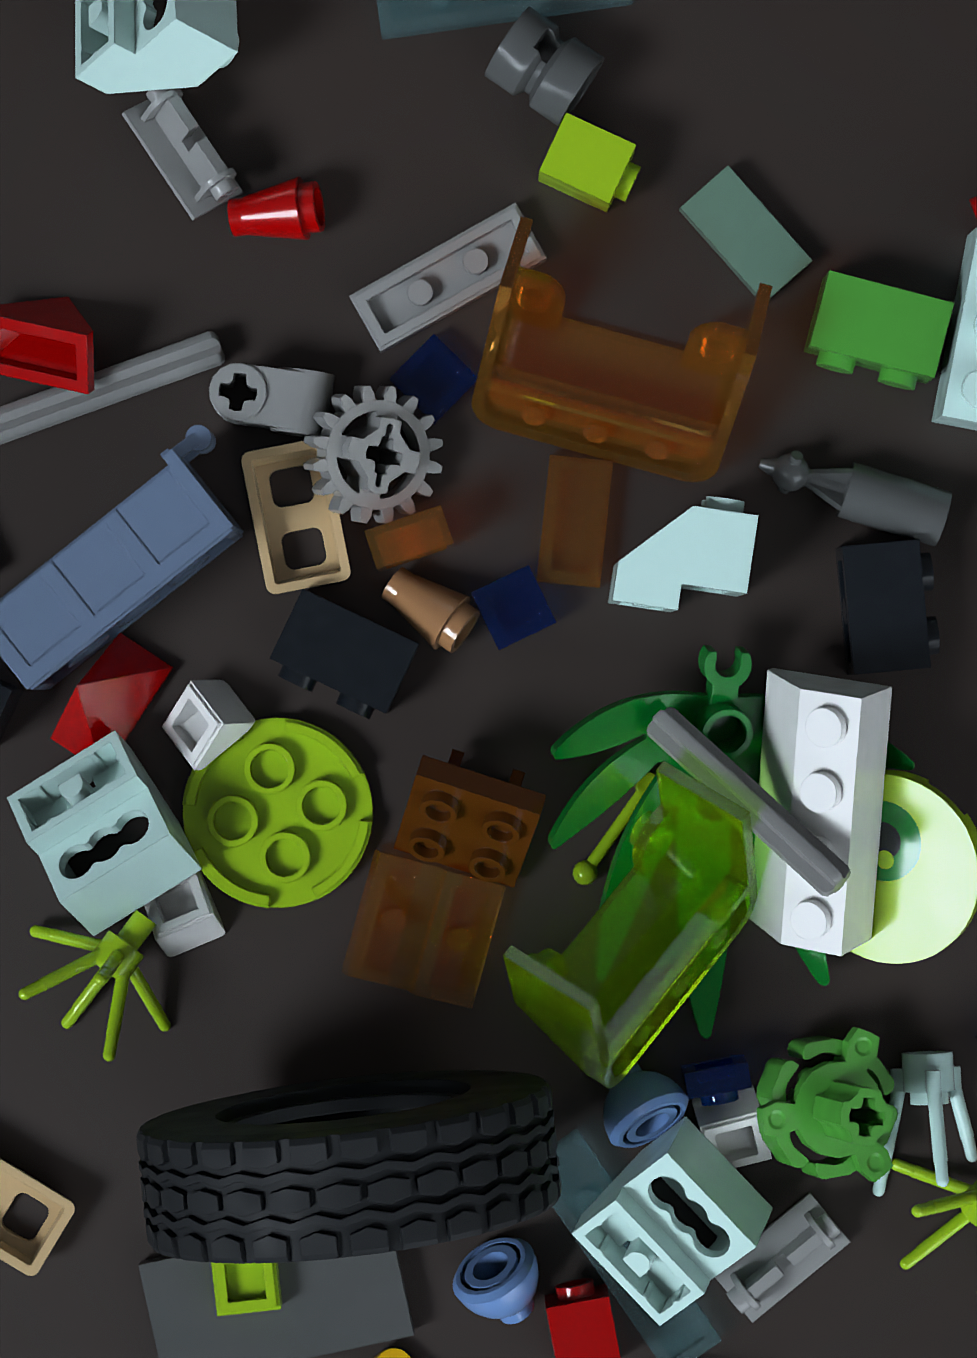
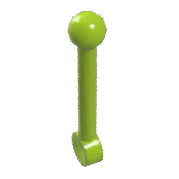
M647 773L635 784V793L587 860H582L574 866L573 877L577 883L589 885L596 880L597 866L626 827L635 807L655 777V774Z

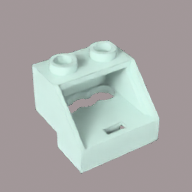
M75 0V78L106 94L198 87L219 68L226 67L238 53L239 36L237 33L236 0H167L164 15L155 27L154 21L157 10L154 8L153 0Z
M706 496V500L701 502V507L692 506L613 566L608 603L673 612L678 610L681 589L734 597L747 594L759 515L743 513L744 501Z
M115 730L7 797L26 843L39 855L59 902L93 936L202 870L179 821L133 750ZM94 782L96 787L93 788L90 783ZM143 816L148 818V830L138 842L121 846L117 853L106 861L95 862L83 876L77 877L68 864L72 856L81 851L91 850L103 836L120 832L129 820Z
M684 1117L640 1151L583 1212L571 1234L649 1316L661 1326L705 1294L710 1281L757 1247L773 1207L687 1117ZM662 1177L717 1235L716 1241L708 1249L699 1242L696 1232L692 1227L684 1225L677 1219L673 1207L655 1196L651 1186L654 1179ZM627 1241L630 1242L628 1249L623 1246Z

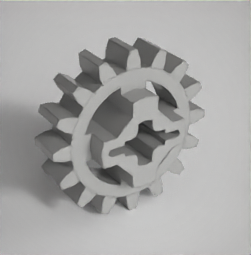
M370 385L354 386L353 400L346 394H335L331 397L332 405L336 411L334 414L327 412H316L313 418L323 429L320 436H305L304 443L317 449V457L304 462L303 466L304 470L320 472L322 477L312 487L314 494L323 496L334 494L328 508L331 512L344 514L351 508V521L367 524L373 515L376 522L389 524L393 523V507L401 514L411 515L416 512L411 498L413 494L426 497L432 495L433 490L424 479L427 473L442 472L443 466L430 460V451L442 447L443 441L437 438H427L425 430L435 421L433 415L419 414L415 416L413 414L419 399L415 396L403 395L396 401V387L379 386L374 394ZM360 416L358 427L348 434L342 435L345 428L355 418ZM401 428L407 438L408 446L400 434ZM368 446H372L375 450L380 451L378 463L366 458ZM337 459L347 474L346 482L340 473ZM404 473L400 482L388 491L389 482Z

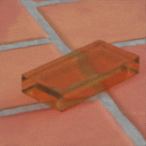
M558 455L549 456L536 582L600 588L613 461Z

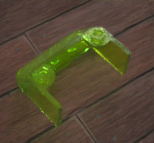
M665 761L656 769L661 804L654 812L650 810L645 812L634 825L630 835V843L634 845L632 851L634 867L561 955L552 948H546L538 954L530 953L526 955L511 945L503 954L516 1005L586 1075L606 1088H612L622 1081L747 923L758 896L750 811Z

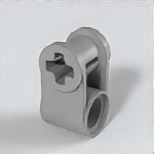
M232 363L220 368L212 377L209 386V397L217 414L227 422L236 425L270 429L269 431L291 436H320L323 428L317 424L313 416L316 412L330 413L335 375L300 368H271L244 363ZM236 378H245L249 390L257 392L255 401H244L242 411L232 410L230 400L221 396L223 388L234 387Z

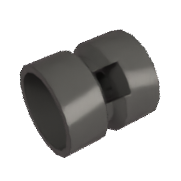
M529 6L517 19L499 45L484 76L513 96L523 92L529 94V107L560 127L565 113H572L597 75L605 57L576 37L567 41L561 40L560 27Z

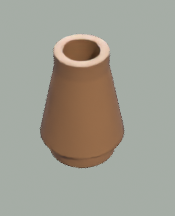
M401 567L392 576L382 594V599L391 604L434 650L443 647L450 653L455 652L466 640L480 615V611L470 605V596L417 576L404 567Z

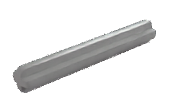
M207 331L94 372L95 390L90 394L53 387L0 406V445L220 366L225 362V355L219 338L214 332Z
M669 707L658 711L653 716V720L646 730L648 736L821 896L828 897L833 893H837L844 886V883L851 874L848 865L675 708Z

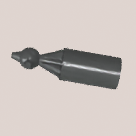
M792 451L778 458H761L758 467L772 477L780 493L787 494L791 491L799 490L803 486L807 487L837 509L836 517L911 540L919 539L921 543L934 547L938 543L944 529L952 501L951 491L853 462L850 468L811 469L803 458V454L799 451Z

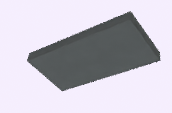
M398 1251L337 1259L278 1263L282 1308L217 1316L211 1262L187 1261L162 1256L143 1260L138 1265L158 1358H313L414 1336L415 1333Z

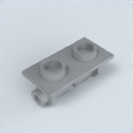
M180 88L148 91L146 93L148 100L122 113V116L192 221L227 203L229 199L242 195L243 191L234 179L237 173L233 168L226 167L182 101L183 92Z
M809 1192L763 1230L756 1248L715 1278L727 1291L726 1295L742 1314L745 1313L753 1323L847 1246L850 1241Z

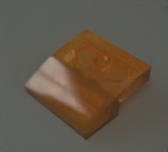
M375 849L341 972L350 977L404 989L413 995L472 1009L506 886L496 882H486L472 875Z

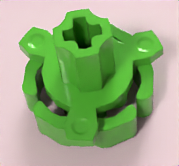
M852 1027L844 1040L820 1035L791 1040L787 1048L788 1054L791 1057L809 1060L821 1053H826L833 1056L834 1059L833 1061L821 1062L814 1067L802 1069L798 1074L797 1084L794 1089L791 1088L787 1099V1084L798 1069L799 1064L779 1057H772L766 1062L757 1086L756 1097L761 1105L757 1107V1121L762 1140L778 1162L801 1168L805 1174L820 1179L846 1176L858 1171L871 1182H876L893 1167L888 1150L884 1146L889 1140L898 1113L897 1109L893 1105L887 1104L882 1095L886 1096L893 1091L894 1079L880 1059L876 1057L878 1055L880 1037L869 1031ZM795 1131L801 1143L816 1154L828 1157L821 1160L808 1159L794 1147L791 1142L790 1132Z

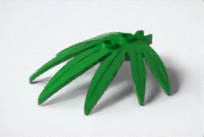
M711 645L702 646L698 656L700 671L707 678L705 692L657 691L618 700L580 720L567 730L551 747L553 757L556 760L600 752L639 737L608 758L574 793L548 835V842L552 849L561 846L605 812L637 784L658 762L663 763L635 807L611 862L597 917L591 970L597 982L603 981L650 880L665 841L678 800H682L676 831L673 865L675 929L680 964L696 1028L705 1039L709 1038L712 1034L730 935L736 866V816L648 736L646 730L653 720V716L658 711L669 707L675 708L759 785L765 694H738L739 686L747 680L752 669L751 656L743 646L735 647L734 662L726 670H716V650ZM888 741L886 768L913 770L915 763L903 751ZM745 826L752 855L754 856L755 834ZM794 947L815 980L820 985L827 986L830 983L826 953Z

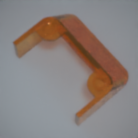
M521 216L499 285L472 397V409L477 418L487 426L500 431L680 481L701 482L714 476L719 469L757 357L772 286L763 283L759 284L745 328L723 322L703 323L691 331L684 350L562 317L566 295L563 287L556 279L543 272L522 267L533 219Z

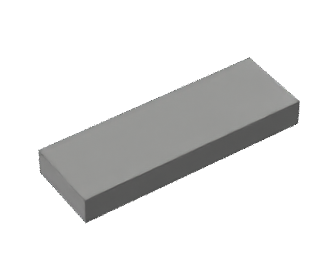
M515 202L349 297L380 353H383L544 263L547 257Z

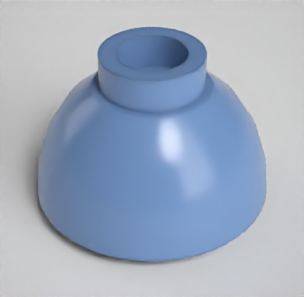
M637 1062L623 1064L613 1070L605 1080L609 1088L603 1111L605 1131L611 1144L614 1146L634 1148L657 1139L682 1119L688 1105V1096L678 1084L667 1076L658 1072L642 1071Z
M504 1237L490 1240L476 1247L463 1259L454 1275V1294L466 1308L479 1316L501 1319L505 1324H516L523 1321L534 1309L533 1297L536 1293L539 1279L538 1263L531 1245L520 1238Z

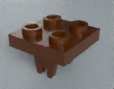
M452 749L448 763L422 755L394 849L412 854L415 858L425 862H436L470 873L486 882H497L514 888L547 795L521 787L525 772L514 768L508 783L460 767L465 752Z

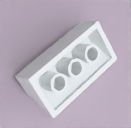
M776 668L767 670L759 785L848 865L851 871L844 886L837 893H833L828 897L821 896L755 835L749 919L780 944L842 956L872 939L892 686Z

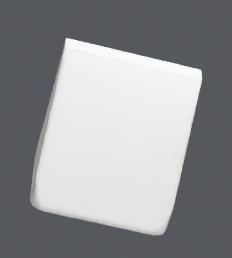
M191 680L162 728L195 771L205 768L247 733L255 723V719L225 681Z
M201 870L144 905L148 919L156 924L152 930L155 940L169 957L176 956L225 935L222 920Z
M744 1084L693 1098L692 1104L700 1132L735 1168L772 1159L771 1152L759 1133L757 1107L760 1105L753 1085Z

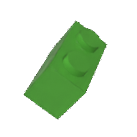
M829 270L822 279L803 352L817 355L816 365L821 368L844 374H853L856 365L878 371L877 381L900 389L915 390L917 382L926 384L935 378L954 303Z

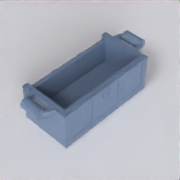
M194 425L190 427L183 441L171 449L167 448L160 454L168 466L0 598V656L27 690H46L54 687L117 637L119 633H122L243 537L242 533L244 531L189 463L197 455L207 454L215 448L216 438L205 426Z

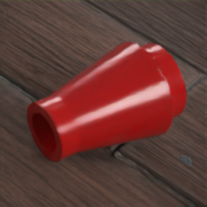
M298 176L244 197L228 200V221L234 237L249 235L309 240L311 233L323 232L325 229L324 202L317 181L303 182L302 178Z

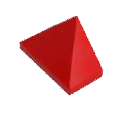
M69 297L0 304V375L84 394H90L95 390L93 330Z
M119 633L75 687L50 739L74 755L114 730L126 741L174 667L123 633Z

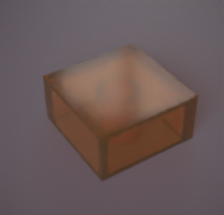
M441 505L364 531L376 568L380 572L455 547Z

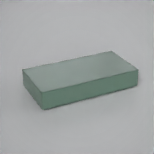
M726 166L679 209L681 214L762 305L769 301L813 261L729 166Z

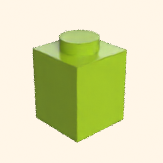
M566 112L539 170L538 181L607 213L614 197L626 202L639 174L641 166L631 162L636 144Z

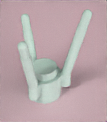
M953 1051L901 1053L902 1068L890 1069V1075L894 1079V1089L890 1094L889 1104L897 1109L898 1116L884 1148L888 1150L892 1161L905 1093H910L911 1105H928L936 1183L940 1187H946L949 1183L943 1104H949V1097L966 1158L970 1162L977 1160L974 1133L962 1091L961 1066H954ZM890 1170L873 1183L872 1191L875 1196L880 1197L884 1194Z

